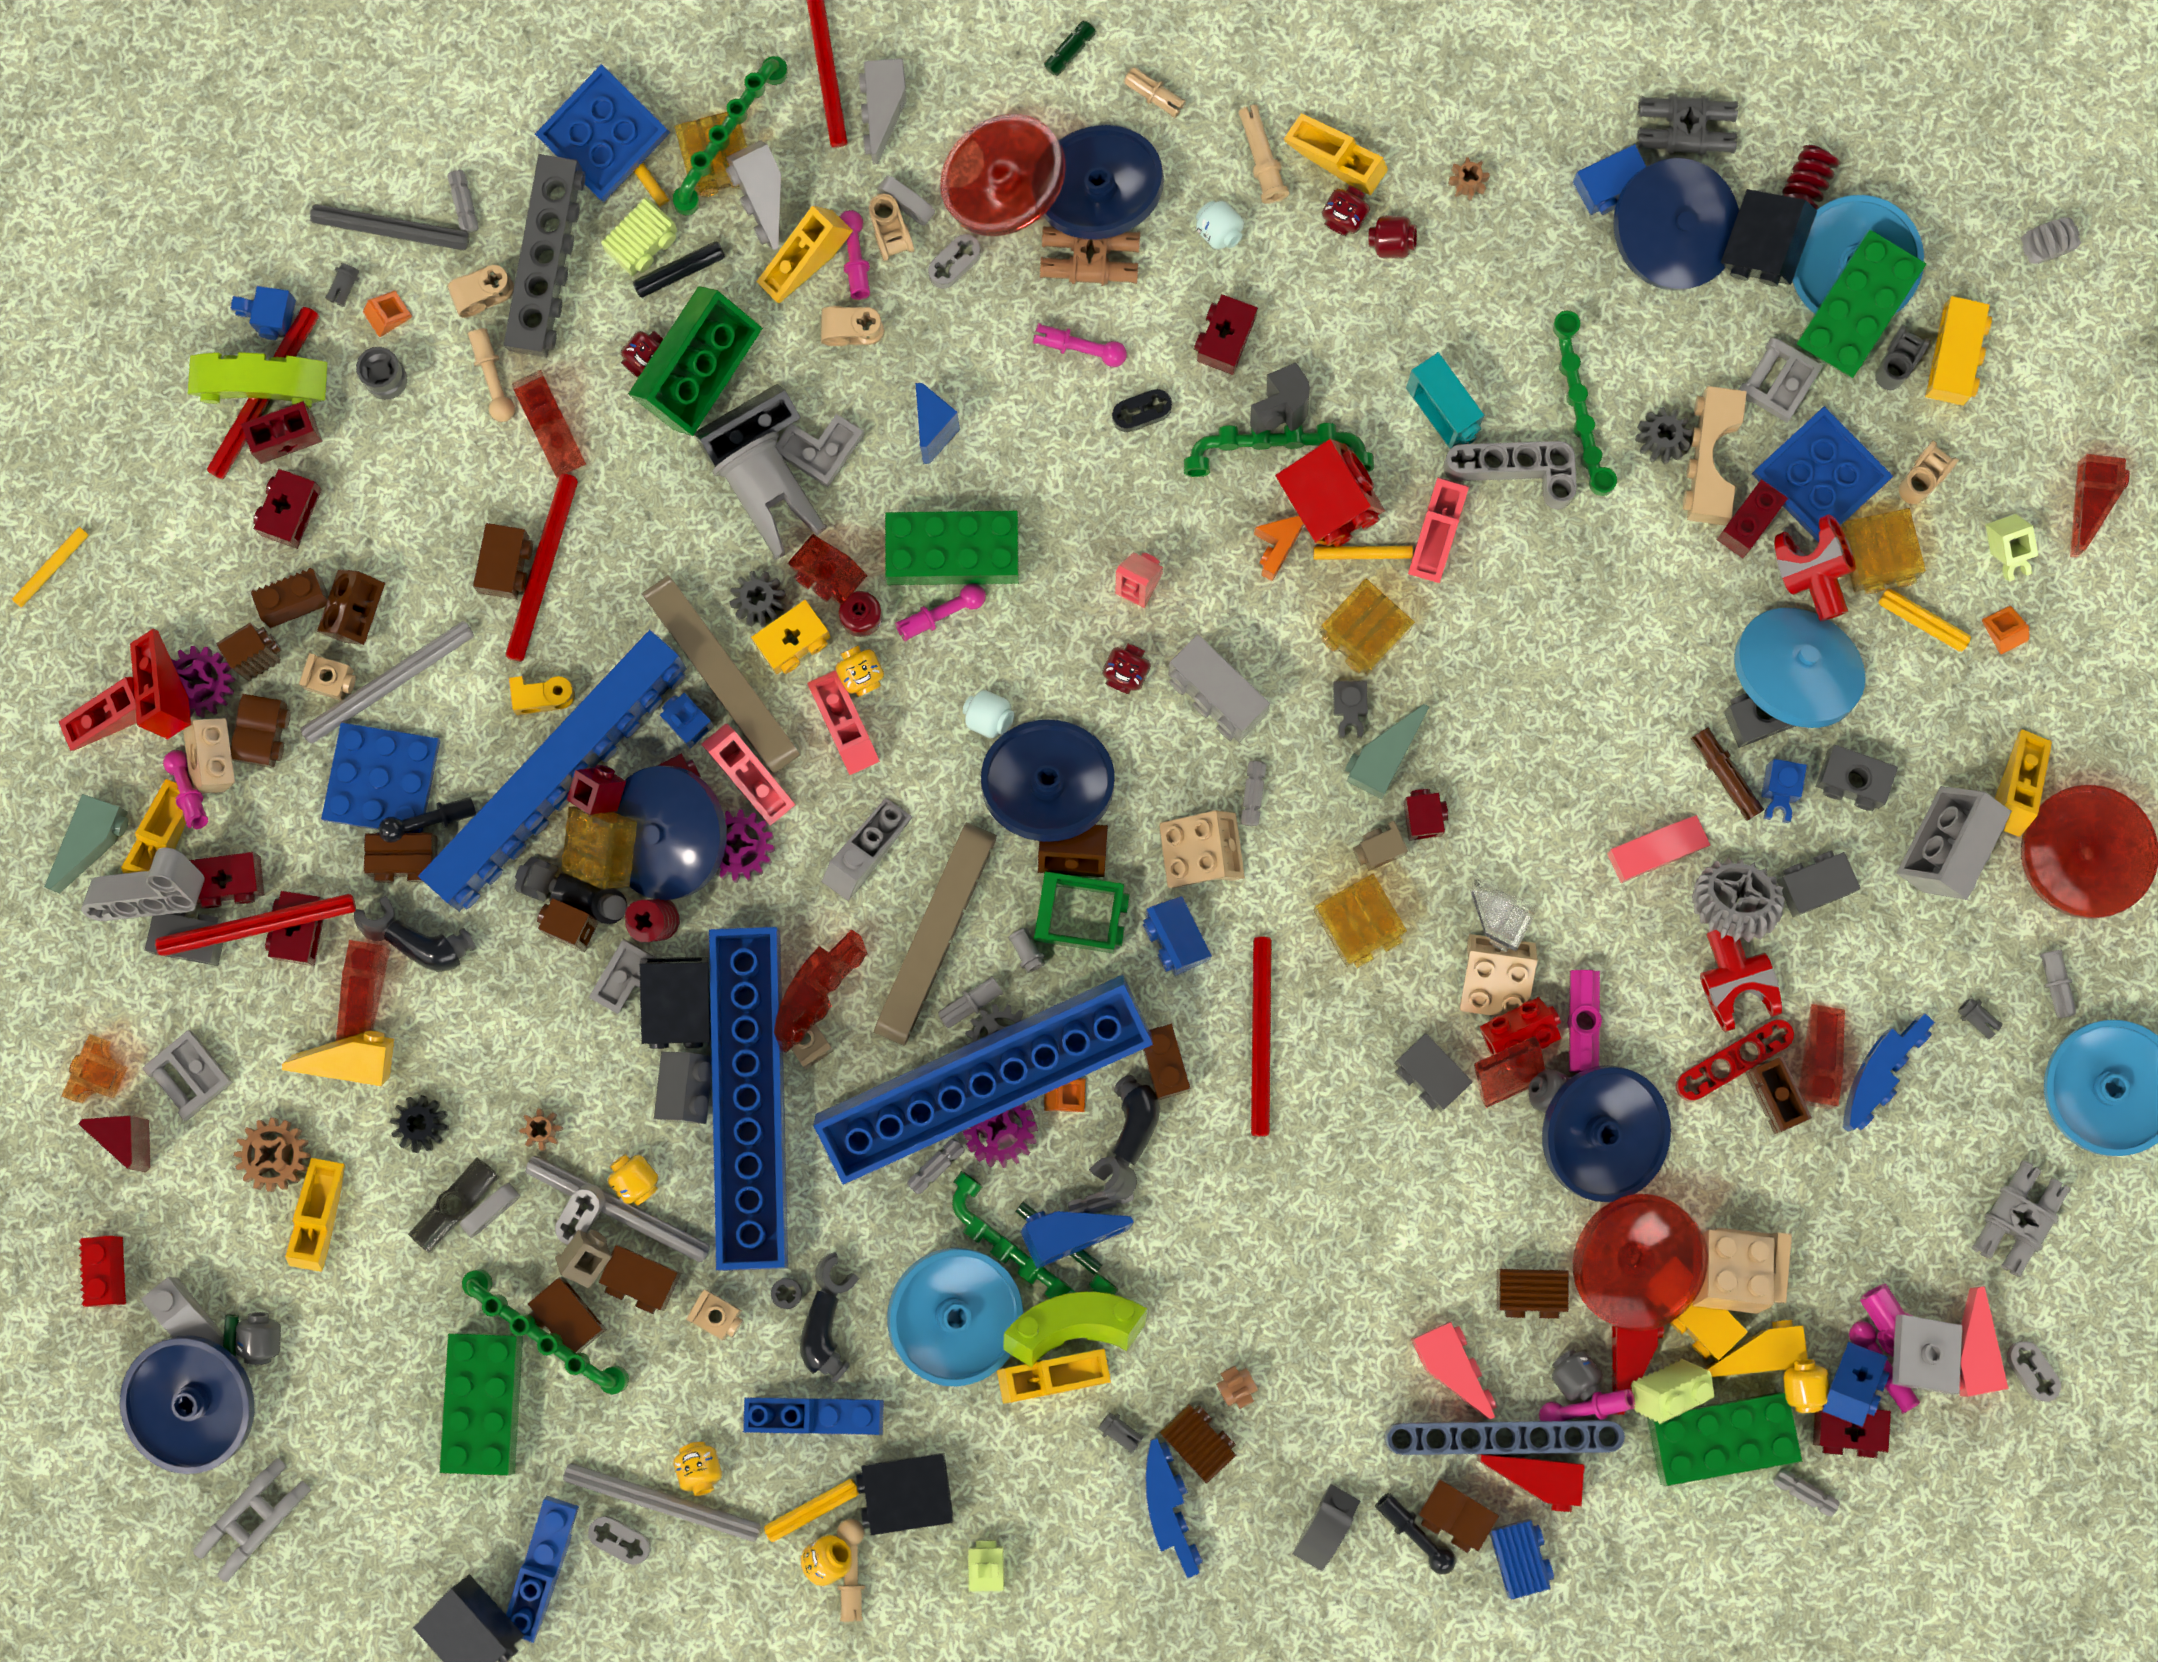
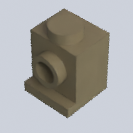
M1395 821L1387 824L1386 832H1382L1381 828L1366 833L1362 836L1364 841L1353 847L1360 866L1366 864L1368 871L1407 854V847Z
M798 1015L784 1025L787 1031L782 1036L806 1070L834 1051L810 1016L803 1019L801 1015ZM802 1033H808L811 1036V1041L807 1045L799 1043V1036Z
M578 1230L562 1254H557L555 1260L562 1276L590 1288L612 1255L607 1245V1239L596 1230H590L587 1234Z

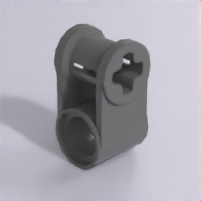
M1902 324L1887 348L1888 351L1877 368L1875 377L1878 385L1886 390L1899 388L1925 353L1931 342L1930 339H1921L1907 331V326ZM1887 367L1897 369L1900 376L1891 375Z

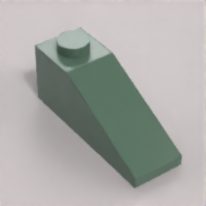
M1423 704L1364 746L1360 755L1353 753L1345 768V771L1350 773L1346 782L1382 799L1429 706Z
M82 794L44 887L59 894L116 843L118 836L124 835L129 823V819L126 818L128 811Z

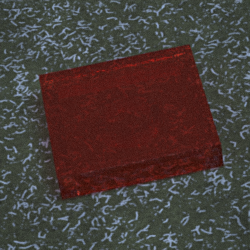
M1536 1036L1474 1064L1480 1096L1486 1108L1529 1089L1532 1079L1545 1070L1541 1045Z

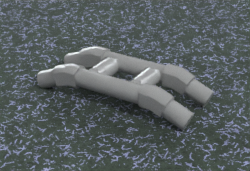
M276 1458L249 1484L248 1488L217 1522L206 1531L200 1542L193 1549L196 1557L204 1558L226 1532L241 1545L232 1553L218 1572V1577L224 1582H228L256 1548L311 1491L310 1487L301 1481L274 1508L260 1496V1493L286 1468V1465L279 1458ZM249 1506L264 1518L263 1522L251 1535L236 1522Z

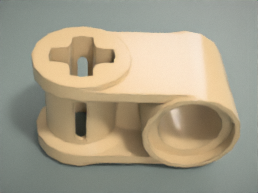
M878 194L870 201L869 212L883 261H887L889 256L904 251L914 252L908 228L904 224L895 198L888 194ZM881 207H888L893 211L887 218H880L876 215L877 210Z
M490 265L469 275L452 280L447 285L459 317L467 318L510 299L513 295L514 283L502 267ZM499 279V286L497 288H494V281Z
M829 306L821 311V343L824 345H871L879 342L884 335V326L880 315L873 308ZM871 321L873 324L870 325L869 330H864L863 328L866 327L867 322Z
M1932 440L1914 462L1915 465L1901 481L1899 485L1901 498L1909 504H1918L1924 501L1937 485L1946 478L1959 459L1948 456L1936 447L1937 442ZM1911 481L1920 482L1923 486V491L1915 490Z

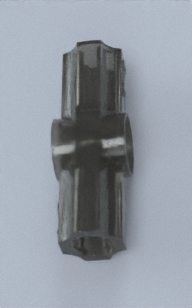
M476 1157L450 1188L438 1196L434 1206L408 1235L421 1248L432 1254L456 1225L470 1214L473 1206L500 1176L479 1157ZM458 1196L462 1203L461 1209L458 1213L451 1215L447 1210V1202L451 1197Z

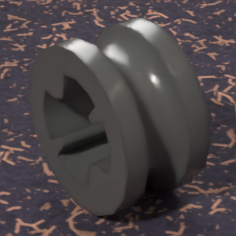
M789 1278L780 1279L771 1289L772 1301L777 1307L791 1309L800 1303L802 1289L795 1280ZM781 1285H785L787 1288L792 1286L795 1288L796 1294H792V1296H795V1299L789 1303L787 1300L780 1301L777 1294H781L778 1289Z

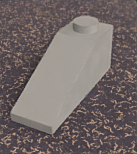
M167 1277L141 1298L154 1317L172 1337L184 1335L198 1336L214 1341L223 1347L224 1334L179 1278Z

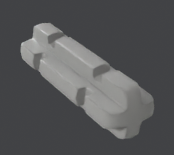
M463 170L449 172L447 177L452 189L451 193L456 214L459 217L460 229L468 233L478 230V223L474 215L475 210L470 190L467 186L466 174Z
M1250 761L1248 763L1247 776H1249V779H1246L1243 800L1245 809L1242 810L1241 824L1245 826H1257L1259 824L1260 812L1258 809L1261 808L1264 786L1262 778L1265 777L1266 764L1260 761Z
M950 1139L943 1146V1151H938L920 1168L921 1172L919 1174L915 1173L908 1180V1186L916 1194L919 1195L929 1187L927 1184L930 1181L933 1183L952 1164L951 1161L953 1159L956 1160L964 1153L963 1146L956 1139Z
M1104 1191L1085 1196L1086 1199L1084 1200L1078 1198L1070 1201L1068 1209L1069 1212H1090L1093 1214L1115 1207L1116 1203L1119 1202L1121 1204L1134 1200V1195L1132 1194L1126 1200L1112 1201L1107 1198Z
M1780 1469L1774 1478V1485L1784 1491L1789 1490V1494L1811 1507H1818V1511L1832 1517L1836 1513L1840 1504L1837 1499L1829 1494L1823 1495L1824 1492L1801 1478L1796 1479L1795 1474L1788 1470Z

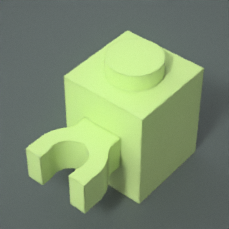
M2017 514L1985 524L1990 554L2003 563L2002 572L2004 578L2009 582L2015 580L2014 569L2017 566H2020L2022 573L2026 576L2032 574L2031 565L2026 560L2038 556L2033 525Z
M977 1540L976 1547H969V1591H1004V1547H996V1540Z

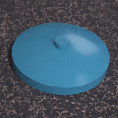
M1851 195L1835 199L1816 210L1817 213L1792 283L1803 304L1812 313H1815L1868 230L1874 231L1924 262L1921 237L1911 219L1900 208L1889 201L1868 195ZM1923 271L1921 272L1920 276L1918 277V279L1910 289L1909 293L1899 306L1896 313H1898L1913 297L1921 281Z
M1777 608L1766 611L1755 617L1747 625L1737 641L1734 662L1742 687L1755 704L1782 722L1805 728H1820L1833 725L1844 719L1853 710L1863 694L1866 681L1865 668L1858 649L1843 630L1830 620L1820 621L1816 613L1799 608Z
M2104 1020L2076 1029L2059 1043L2053 1051L2045 1070L2044 1097L2053 1122L2066 1138L2086 1151L2104 1156L2132 1155L2143 1152L2158 1143V1035L2133 1022Z
M966 1248L937 1250L914 1262L896 1283L887 1311L889 1337L901 1361L921 1378L943 1386L956 1387L973 1384L995 1373L1011 1356V1354L1003 1350L1004 1332L1023 1314L1022 1299L1011 1275L1003 1266L989 1256Z

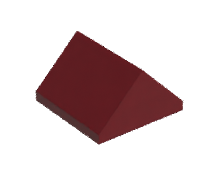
M129 1115L86 1118L78 1123L81 1128L127 1169L146 1173L151 1168L150 1127L148 1119Z

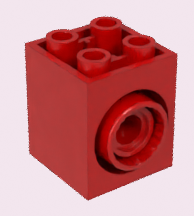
M1329 439L1275 475L1315 543L1327 546L1334 544L1336 548L1342 546L1352 539V532L1360 527L1365 530L1380 521L1378 516L1385 512L1384 507L1373 491L1374 483L1368 471L1356 454L1349 450L1346 444Z

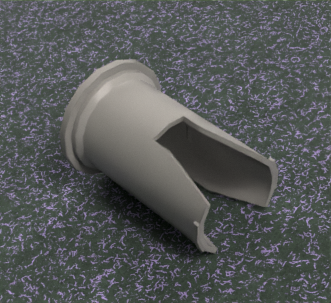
M777 432L769 433L742 447L720 462L712 471L714 476L726 478L774 555V560L785 556V552L769 508L785 499L790 509L816 535L827 529V525L820 519L776 448L779 438Z

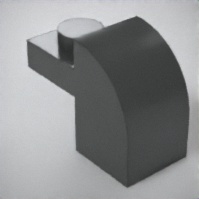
M1297 363L1267 374L1266 395L1268 398L1251 405L1250 426L1256 435L1266 430H1273L1283 423H1286L1292 432L1299 428L1306 420L1310 386L1308 379Z
M1330 1484L1314 1516L1303 1530L1292 1554L1318 1570L1323 1571L1348 1532L1360 1500Z

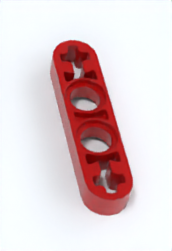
M1781 1019L1770 1021L1685 1071L1676 1081L1677 1094L1686 1101H1695L1703 1098L1787 1048L1794 1039L1792 1026L1787 1021ZM1773 1026L1777 1030L1783 1028L1786 1033L1782 1037L1784 1043L1781 1044L1778 1040L1766 1045L1771 1051L1766 1053L1764 1044L1756 1035L1760 1033L1763 1040L1773 1034ZM1746 1042L1754 1044L1758 1050V1056L1752 1062L1744 1060L1740 1054V1048ZM1717 1059L1724 1060L1729 1066V1073L1725 1078H1717L1711 1071L1712 1063ZM1703 1067L1706 1077L1713 1083V1086L1709 1087L1708 1081L1697 1086L1698 1094L1695 1095L1692 1091L1686 1092L1683 1088L1687 1085L1685 1078L1689 1077L1691 1080H1696L1703 1076L1699 1071Z

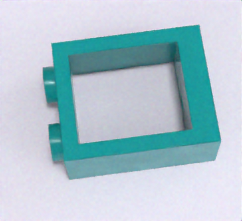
M1437 352L1412 369L1406 389L1449 449L1455 445L1472 444L1478 438L1476 434L1481 430L1480 425L1485 415L1441 354Z

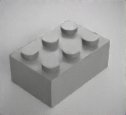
M1198 634L1170 661L1168 675L1171 677L1169 680L1170 685L1179 694L1184 695L1187 693L1195 700L1192 704L1193 707L1203 717L1207 718L1210 715L1218 722L1219 725L1216 728L1227 740L1231 741L1234 738L1240 743L1267 716L1270 703Z
M1940 786L1896 874L1924 893L1967 900L1974 890L1976 882L1986 862L1989 860L1991 852L2004 830L2012 811L1984 791Z

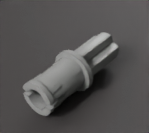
M2062 950L2040 954L2048 984H2045V988L2050 989L2055 1013L2058 1018H2066L2076 1014L2069 984L2072 983V979H2068Z
M991 976L968 993L963 991V996L940 1010L938 1014L947 1028H951L972 1013H980L978 1009L1004 993L993 976Z

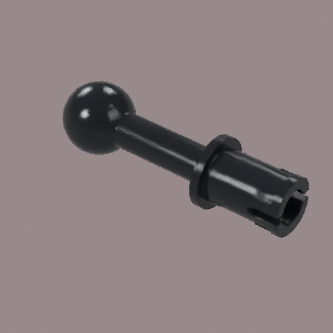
M471 797L443 805L441 802L436 803L437 810L403 820L393 816L387 817L379 824V835L384 841L392 843L400 840L407 832L437 823H442L443 828H448L449 823L476 815Z
M1386 1493L1378 1500L1375 1508L1395 1527L1394 1532L1397 1535L1405 1532L1427 1554L1429 1566L1435 1573L1445 1575L1454 1569L1456 1557L1452 1550L1447 1547H1438L1414 1523L1417 1516L1414 1512L1406 1510L1391 1493Z

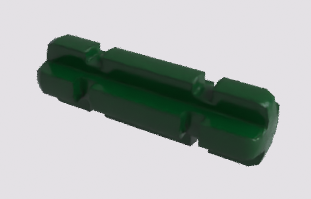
M1088 21L1080 22L1074 29L1075 33H1071L1055 50L1056 55H1051L1045 61L1044 67L1053 76L1060 75L1066 68L1065 63L1069 64L1086 46L1085 41L1089 42L1095 36L1096 30Z

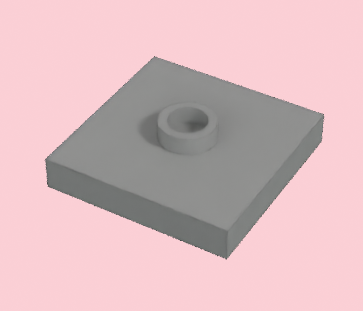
M1897 1315L1895 1320L1892 1384L1951 1395L1959 1394L1962 1325L1908 1315Z

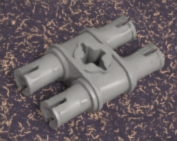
M2021 1161L2010 1184L2001 1187V1194L1992 1210L1984 1216L1986 1225L1972 1246L1975 1252L1978 1253L1980 1251V1255L1992 1259L1993 1253L2004 1234L2014 1236L2016 1242L2001 1267L2006 1271L2009 1269V1273L2017 1277L2022 1276V1272L2033 1253H2038L2039 1250H2042L2044 1239L2053 1224L2058 1222L2056 1213L2067 1194L2071 1191L2067 1185L2062 1187V1182L2051 1178L2038 1204L2030 1202L2027 1194L2042 1171L2037 1167L2033 1169V1164L2026 1161ZM2025 1212L2023 1218L2028 1224L2018 1225L2020 1219L2016 1217L2015 1213Z

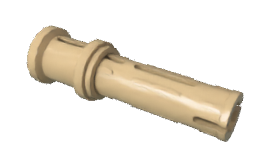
M1250 105V114L1248 107L1245 106L1238 113L1254 158L1253 175L1259 180L1262 189L1260 196L1262 203L1270 204L1281 201L1290 194L1288 187L1283 185L1280 175L1281 164L1273 158L1258 105Z

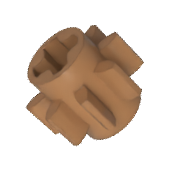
M1466 157L1465 163L1461 167L1454 163L1452 172L1456 176L1449 178L1448 185L1456 186L1455 197L1461 194L1467 195L1468 200L1472 201L1474 193L1478 192L1482 195L1485 193L1486 186L1483 183L1489 180L1490 173H1483L1481 168L1482 161L1478 163L1470 162L1469 157ZM1470 175L1475 178L1468 182L1464 181V178H1468Z
M537 1108V1116L533 1118L527 1115L523 1116L528 1123L526 1128L520 1129L519 1132L528 1135L529 1139L525 1143L526 1146L531 1147L535 1142H538L540 1151H545L546 1143L559 1144L555 1135L556 1132L564 1129L553 1123L557 1117L556 1113H551L545 1118L543 1109ZM537 1123L542 1125L547 1123L545 1130L548 1133L545 1137L541 1135L535 1137L538 1132L535 1128Z
M1232 1366L1220 1373L1224 1380L1216 1385L1228 1407L1236 1403L1239 1409L1254 1402L1251 1394L1258 1391V1388L1247 1368L1238 1372L1236 1366Z

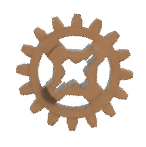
M270 1118L268 1126L264 1121L258 1120L256 1121L257 1130L249 1127L245 1128V1132L248 1135L246 1140L237 1139V1143L243 1146L242 1151L234 1152V1156L242 1158V1162L235 1166L236 1170H246L247 1173L243 1176L242 1180L250 1182L255 1179L253 1185L255 1189L260 1190L266 1183V1190L268 1192H274L276 1184H278L280 1189L287 1190V1181L291 1180L298 1183L300 1179L296 1174L297 1171H307L308 1169L302 1164V1160L311 1158V1154L303 1152L302 1148L307 1146L309 1141L305 1139L299 1140L298 1137L301 1135L302 1130L294 1128L290 1131L291 1122L284 1120L279 1127V1122L276 1118ZM273 1132L283 1134L275 1140H269L264 1136ZM253 1147H254V1148H255V1156H254V1160L252 1161V1159H251V1153H252V1149H253ZM269 1148L277 1150L274 1154L277 1158L275 1162L267 1160L270 1157L267 1152ZM293 1148V1160L292 1163H290L289 1153L290 1150ZM270 1169H274L281 1174L272 1178L262 1176Z

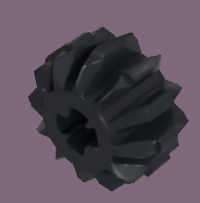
M421 1095L418 1103L412 1097L406 1098L408 1109L400 1105L396 1106L395 1110L401 1114L400 1119L391 1118L390 1123L399 1125L400 1128L394 1130L391 1134L394 1138L403 1136L399 1144L401 1148L405 1149L411 1144L412 1152L419 1153L423 1145L425 1150L430 1152L433 1150L431 1139L438 1143H443V1137L437 1133L438 1130L448 1131L449 1125L439 1123L440 1120L448 1116L446 1111L436 1112L440 1102L433 1100L428 1105V1097ZM425 1117L426 1120L422 1122L426 1124L423 1131L418 1129L414 1131L413 1128L417 1127L413 1124L415 1118L423 1119Z

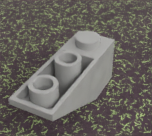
M903 58L864 61L865 73H859L860 93H866L867 104H861L863 124L869 123V135H863L865 155L871 154L873 165L879 163L907 101Z
M760 140L726 157L730 165L726 168L732 184L734 186L739 184L744 194L740 201L747 215L753 214L758 224L754 227V231L762 245L767 243L771 249L776 250L779 243L781 173L768 145Z
M885 798L829 862L822 883L849 901L876 868L912 819V816Z

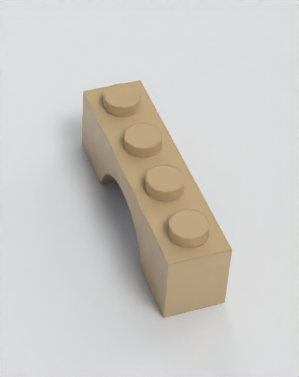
M1707 386L1702 396H1697L1694 415L1699 416L1698 427H1693V435L1690 440L1691 447H1696L1694 459H1689L1686 477L1692 479L1690 491H1685L1683 498V510H1688L1687 520L1726 526L1732 518L1735 486L1727 482L1718 473L1713 461V448L1719 438L1738 431L1743 424L1747 391Z

